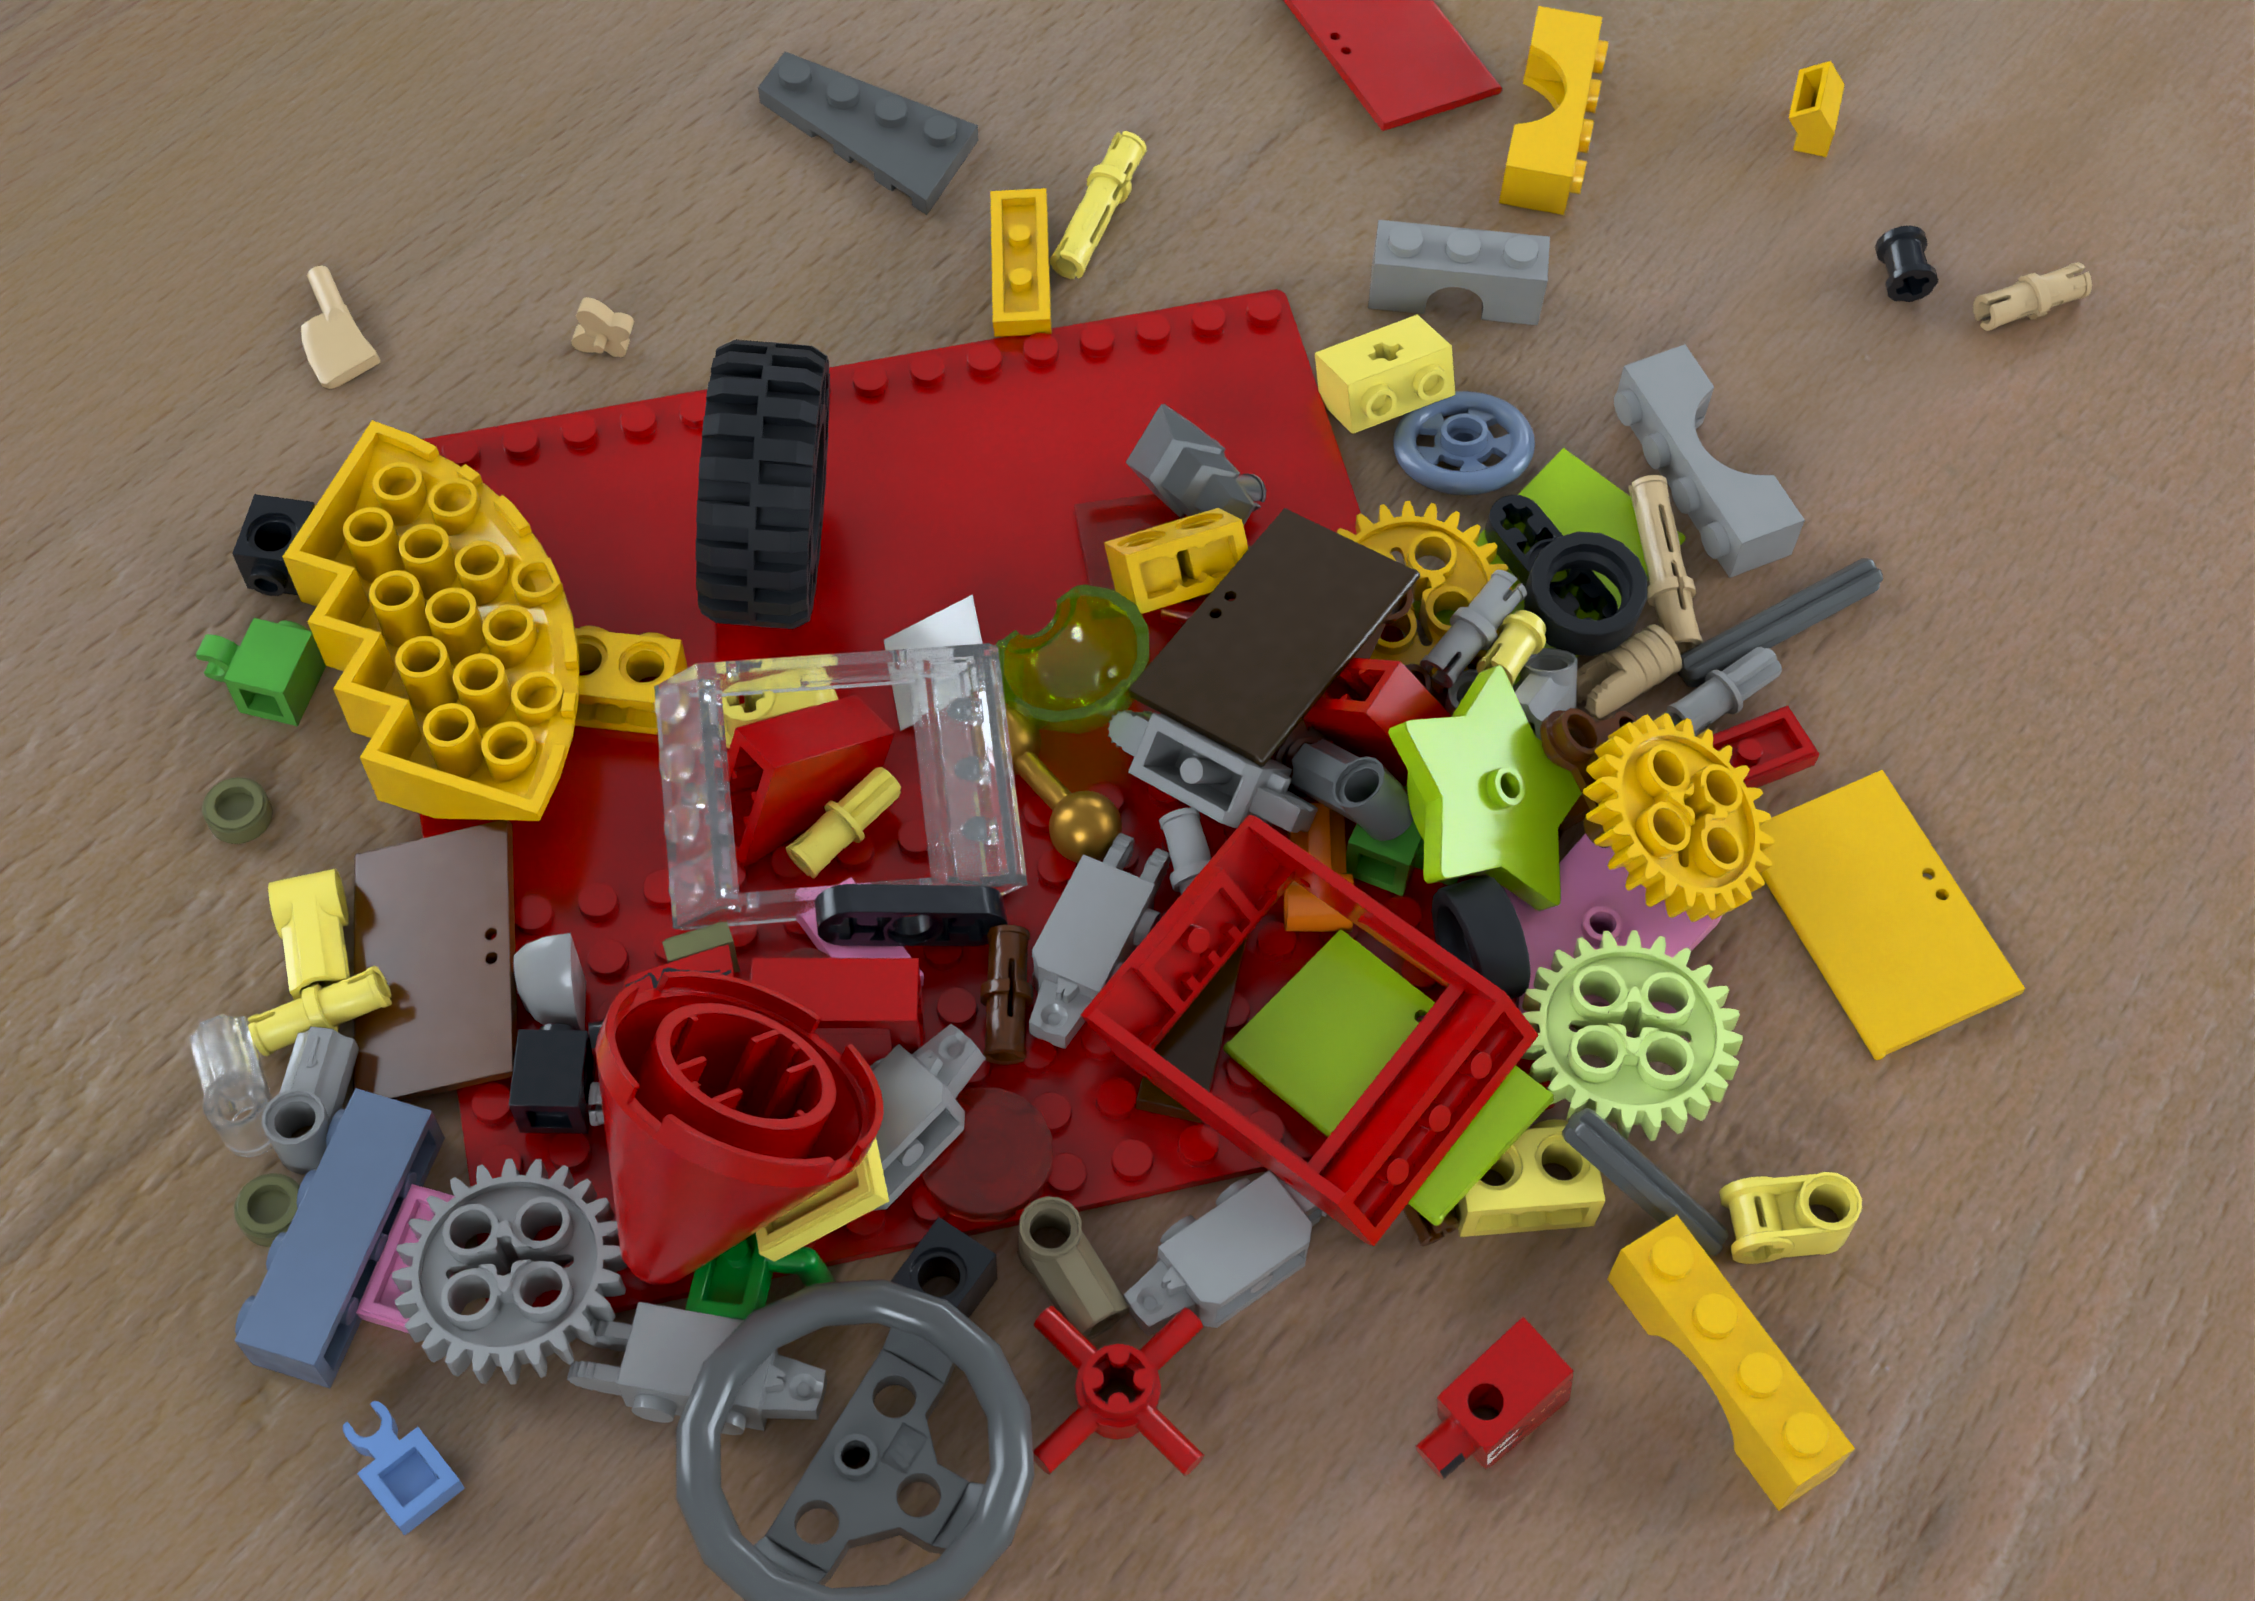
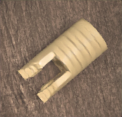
M1656 624L1645 627L1639 633L1630 636L1614 650L1602 653L1577 670V702L1581 703L1583 700H1587L1584 708L1590 711V715L1597 720L1631 702L1642 693L1649 691L1655 685L1662 683L1668 677L1675 675L1681 670L1682 658L1676 643L1662 627Z

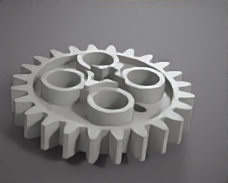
M506 1159L501 1177L492 1179L490 1173L482 1164L477 1166L476 1185L468 1188L456 1177L450 1180L451 1189L455 1197L448 1203L431 1195L426 1199L435 1215L431 1221L411 1218L408 1222L419 1242L404 1243L397 1246L398 1254L404 1264L409 1267L392 1272V1279L401 1292H405L394 1301L403 1318H410L405 1327L414 1342L424 1341L422 1348L433 1363L446 1356L445 1363L451 1373L457 1377L472 1363L473 1372L481 1384H486L493 1375L496 1366L502 1367L511 1385L517 1383L523 1364L531 1363L535 1372L540 1378L547 1376V1356L556 1353L567 1364L573 1363L574 1357L569 1343L575 1338L591 1345L596 1344L598 1340L590 1326V1322L593 1318L602 1321L614 1320L615 1314L612 1307L604 1297L625 1294L626 1288L621 1276L615 1272L621 1271L628 1266L621 1257L620 1247L618 1246L617 1221H611L615 1215L607 1198L596 1200L597 1194L589 1179H585L574 1186V1179L570 1170L564 1165L548 1179V1173L541 1159H535L526 1175L519 1174L513 1159ZM549 1226H561L557 1234L550 1239L533 1241L534 1237L542 1229ZM481 1233H490L487 1240L480 1246L472 1249L463 1248L466 1242L473 1236ZM572 1260H574L573 1264L570 1267L562 1268L568 1263H570ZM453 1272H458V1273H456L455 1275H453L451 1278H449V1276H450ZM550 1290L561 1291L558 1298L550 1305L532 1307L536 1298L542 1293ZM478 1298H489L486 1306L479 1312L471 1315H461L465 1306L471 1301Z

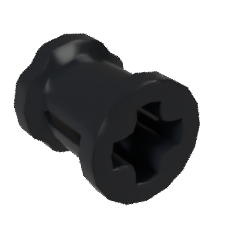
M1910 225L1891 229L1884 233L1876 242L1875 250L1878 260L1886 264L1889 275L1885 283L1887 293L1894 301L1913 302L1929 295L1939 282L1936 269L1927 263L1924 251L1928 243L1925 232L1920 227Z

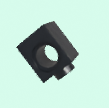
M254 494L232 553L248 589H254L269 596H279L283 593L298 595L282 556L315 508L314 502Z
M560 1023L546 1024L541 1026L539 1030L518 1029L509 1107L520 1133L589 1134V1111L592 1107V1104H588L589 1091L592 1082L595 1080L596 1062L593 1058L587 1030H578L573 1026Z
M938 1217L892 1278L891 1282L924 1292L922 1287L930 1279L939 1276L949 1277L958 1286L950 1294L939 1298L948 1300L969 1318L997 1280L996 1254Z

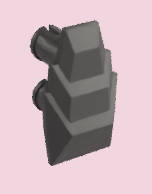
M1165 404L1159 406L1126 461V464L1147 487L1180 518H1184L1185 515L1189 517L1220 508L1242 519L1244 526L1251 513L1261 508L1255 501L1265 502L1266 487L1260 477L1255 474L1240 475V472L1225 457L1224 452L1226 449L1218 441L1211 438L1195 424Z

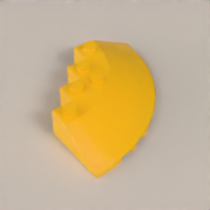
M372 420L282 556L301 602L317 606L307 622L325 665L344 671L333 690L349 728L353 733L371 738L361 754L360 760L379 801L435 819L540 821L558 784L573 738L579 700V650L572 612L560 578L551 558H548L541 543L532 533L526 519L504 495L499 497L491 488L483 483L478 472L466 464L460 467L453 461L439 455L436 446L412 434Z

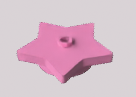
M1586 833L1559 863L1561 903L1558 906L1538 911L1502 886L1515 908L1523 929L1529 953L1531 973L1528 989H1536L1533 983L1539 967L1552 970L1551 963L1555 951L1559 949L1574 958L1575 945L1580 937L1588 941L1596 950L1599 949L1604 931H1610L1618 946H1626L1631 931L1635 930L1639 934L1641 947L1648 949L1652 947L1659 936H1663L1666 941L1665 954L1673 958L1686 947L1692 951L1717 926L1722 916L1712 920L1707 915L1696 922H1691L1686 911L1671 918L1666 910L1665 899L1652 907H1648L1645 900L1646 888L1640 884L1630 891L1625 888L1629 872L1624 866L1613 870L1608 868L1607 865L1615 854L1611 846L1608 848L1596 846ZM1525 993L1516 998V1007L1521 1013L1527 1012L1522 1008ZM1583 996L1591 1005L1598 1007L1610 1005L1608 1001L1600 996ZM1651 1003L1660 1012L1667 1014L1677 1013L1675 1008L1668 1003Z

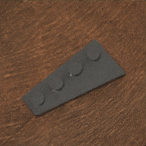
M788 52L783 53L758 87L759 99L762 105L808 136L815 137L819 135L831 143L835 154L848 163L856 160L874 172V180L891 192L895 188L904 192L912 198V206L925 215H928L978 142V125Z

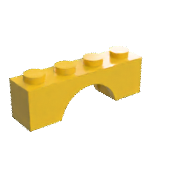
M1538 6L1523 84L1542 94L1551 103L1555 111L1533 122L1514 124L1499 204L1564 215L1569 193L1580 194L1587 161L1576 159L1577 152L1588 153L1594 120L1584 119L1585 112L1595 114L1602 81L1591 79L1592 73L1602 74L1609 41L1598 40L1603 17Z
M1678 1215L1620 1250L1607 1280L1648 1335L1659 1336L1671 1342L1689 1358L1703 1375L1719 1400L1728 1419L1733 1435L1735 1453L1777 1510L1780 1511L1834 1475L1854 1451V1446Z

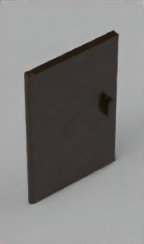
M1284 508L1128 689L1129 695L1144 705L1263 767L1420 578V574L1416 569H1411Z

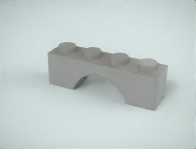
M1684 344L1625 365L1617 393L1614 396V407L1619 420L1625 426L1631 427L1642 444L1643 453L1648 464L1653 469H1658L1661 475L1666 478L1676 507L1683 514H1688L1700 532L1701 541L1707 554L1712 559H1717L1728 577L1731 578L1792 555L1805 520L1775 475H1753L1736 471L1717 461L1703 447L1696 429L1704 421L1714 386L1688 347Z

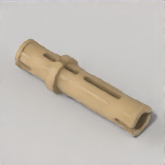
M1648 475L1634 480L1632 486L1628 487L1649 575L1650 585L1647 587V600L1649 605L1655 607L1659 626L1671 636L1681 655L1703 643L1692 598L1696 595V589L1693 579L1687 576L1684 567L1678 533L1669 500L1667 480L1661 475Z

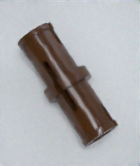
M998 925L990 928L989 932H987V940L989 942L988 977L980 989V1002L986 1006V1034L983 1055L986 1058L985 1060L990 1063L1012 1065L1025 1061L1027 1052L1025 1049L1026 1008L1033 1003V987L1030 983H1027L1028 940H1030V932L1026 928L1017 925Z

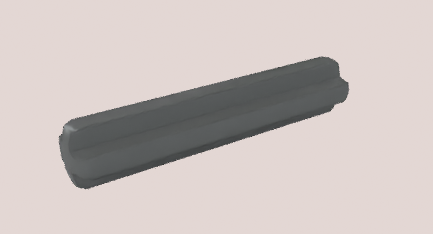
M1585 1108L1579 1113L1575 1112L1571 1115L1562 1131L1563 1138L1660 1225L1678 1215L1709 1257L1711 1255L1716 1256L1722 1251L1723 1244L1728 1238V1232L1719 1221L1594 1110Z

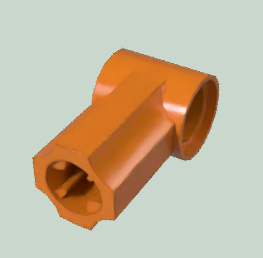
M1311 803L1318 810L1309 831H1298V833L1287 831V838L1354 885L1353 874L1347 873L1344 816L1320 803ZM1293 881L1284 892L1285 931L1338 932L1342 929L1344 932H1352L1353 922L1297 882Z

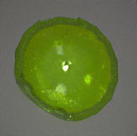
M1084 584L1075 586L1056 600V613L1045 628L1032 635H1021L1015 630L1004 639L997 641L992 651V679L1003 700L1038 729L1082 734L1098 730L1109 724V721L1113 719L1112 715H1117L1118 711L1124 712L1135 702V699L1130 697L1128 689L1151 663L1148 625L1136 604L1113 589Z

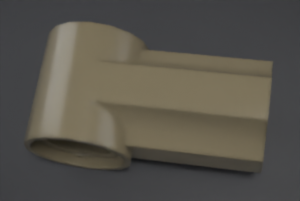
M1047 1196L1034 1200L1025 1208L1020 1217L1017 1253L1021 1264L1030 1273L1036 1275L1054 1307L1086 1339L1092 1340L1111 1329L1120 1319L1129 1313V1306L1081 1230L1082 1221L1078 1211L1071 1203L1059 1197ZM1054 1227L1066 1236L1067 1241L1062 1246L1053 1249L1044 1248L1038 1245L1031 1235L1040 1228Z

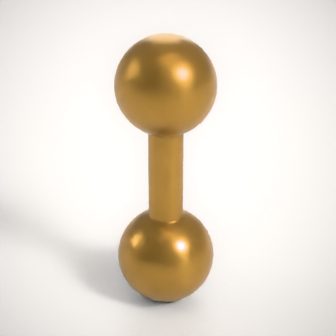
M1001 705L981 714L975 721L970 733V749L978 765L988 773L996 776L1009 777L1019 774L1052 809L1053 812L1049 823L1050 837L1054 847L1062 856L1076 863H1079L1083 854L1098 861L1103 860L1116 836L1122 833L1121 816L1113 802L1104 795L1093 791L1071 793L1038 758L1041 748V735L1037 723L1027 712L1018 707Z

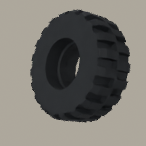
M733 340L716 349V355L711 366L710 381L708 382L705 416L703 419L696 513V590L698 591V607L703 615L715 623L794 629L811 620L816 593L823 526L830 406L829 359L827 355L813 346Z

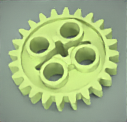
M1635 930L1631 931L1626 946H1618L1610 931H1604L1599 949L1595 950L1583 937L1577 939L1573 953L1574 958L1558 949L1554 952L1551 963L1552 970L1543 967L1537 969L1533 983L1536 989H1526L1522 1008L1527 1011L1522 1014L1539 1035L1521 1057L1522 1059L1536 1060L1531 1066L1529 1076L1538 1083L1550 1080L1551 1083L1548 1091L1554 1095V1101L1551 1104L1557 1103L1564 1098L1570 1102L1567 1121L1575 1112L1579 1113L1585 1108H1590L1606 1122L1617 1123L1618 1133L1626 1140L1631 1133L1633 1125H1641L1648 1139L1654 1141L1657 1138L1661 1121L1663 1120L1677 1134L1682 1133L1688 1119L1687 1113L1700 1121L1704 1120L1711 1106L1709 1100L1720 1103L1728 1088V1083L1725 1080H1732L1739 1061L1733 1056L1738 1054L1743 1041L1742 1035L1732 1032L1740 1016L1739 1010L1721 1008L1725 1004L1730 991L1728 986L1712 988L1706 986L1713 969L1712 966L1708 964L1692 971L1687 967L1690 949L1686 947L1672 958L1665 954L1666 941L1663 936H1659L1650 949L1641 947L1639 934ZM1583 996H1600L1608 1001L1610 1005L1602 1007L1591 1005ZM1651 1003H1668L1675 1008L1677 1013L1667 1014L1660 1012ZM1569 1026H1573L1578 1032H1573ZM1627 1031L1632 1032V1037L1627 1036ZM1680 1036H1683V1037L1688 1038L1689 1042H1687L1686 1040H1684V1039L1681 1038ZM1580 1056H1598L1606 1061L1608 1066L1604 1068L1589 1066L1581 1060ZM1658 1061L1666 1063L1675 1070L1676 1074H1660L1652 1069L1649 1063Z

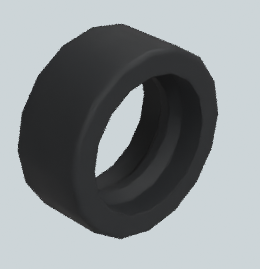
M1574 532L1557 537L1540 551L1530 571L1525 587L1527 596L1524 598V610L1536 614L1546 626V643L1556 649L1568 651L1574 655L1595 656L1614 650L1631 636L1647 600V576L1639 558L1622 542L1602 533ZM1570 568H1585L1605 575L1617 587L1621 595V605L1617 613L1612 617L1597 621L1579 619L1564 612L1553 601L1549 592L1550 582L1554 574Z
M1481 875L1439 888L1433 895L1431 910L1433 930L1437 944L1505 991L1510 999L1522 996L1526 989L1529 988L1530 982L1529 953L1515 908L1502 886L1495 878Z

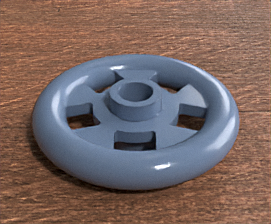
M1455 391L1454 396L1404 414L1394 433L1393 448L1401 468L1419 484L1445 494L1478 495L1505 487L1527 469L1535 451V437L1529 421L1510 403L1485 393ZM1499 424L1508 434L1499 438H1493L1488 427ZM1418 435L1435 436L1434 447L1417 446ZM1491 454H1496L1503 459L1489 468L1482 464ZM1440 461H1443L1449 465L1460 467L1461 469L1459 471H1454L1441 468L1437 465Z

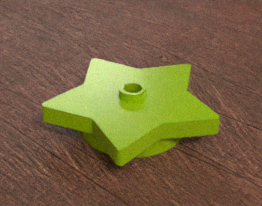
M1497 665L1477 675L1451 717L1409 720L1389 728L1388 733L1408 770L1407 794L1410 811L1416 828L1424 841V881L1431 884L1468 875H1488L1495 878L1498 883L1531 907L1541 911L1558 906L1561 903L1558 827L1582 793L1571 771L1554 764L1546 756L1542 747V741L1535 737L1502 666Z

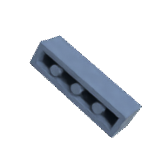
M355 1088L346 1109H339L335 1113L327 1131V1149L317 1170H310L303 1178L297 1194L298 1209L287 1232L279 1233L274 1239L266 1261L268 1272L256 1296L252 1295L247 1298L236 1320L235 1333L237 1337L235 1342L253 1365L331 1388L362 1319L357 1315L356 1311L376 1263L379 1261L386 1245L388 1235L403 1199H406L412 1184L423 1187L445 1139L431 1110Z

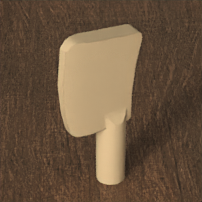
M316 266L309 270L307 278L323 313L309 319L301 326V336L308 362L324 388L333 389L378 365L380 357L358 329L347 305L344 304L329 268L326 266Z

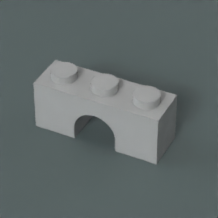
M1378 220L1371 268L1368 308L1425 314L1426 302L1431 294L1443 288L1459 287L1468 289L1481 298V320L1538 325L1548 282L1550 237Z

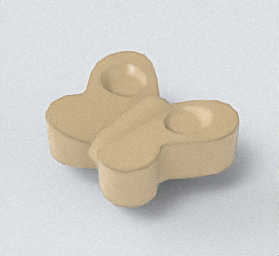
M583 298L576 314L580 324L575 329L571 341L572 346L582 352L603 353L605 351L611 356L624 357L630 343L629 337L634 325L633 318L622 312H613L596 299Z

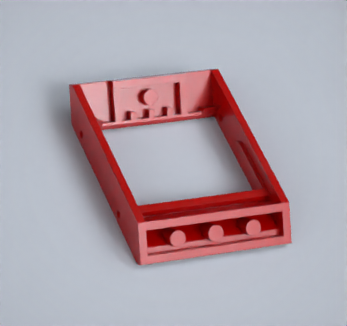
M1248 815L1080 1014L1118 1058L1266 1169L1270 1170L1275 1176L1363 1242L1373 1247L1539 1036L1505 991L1253 815ZM1293 881L1446 988L1309 1162L1295 1154L1226 1101L1204 1089L1154 1051L1155 1047Z

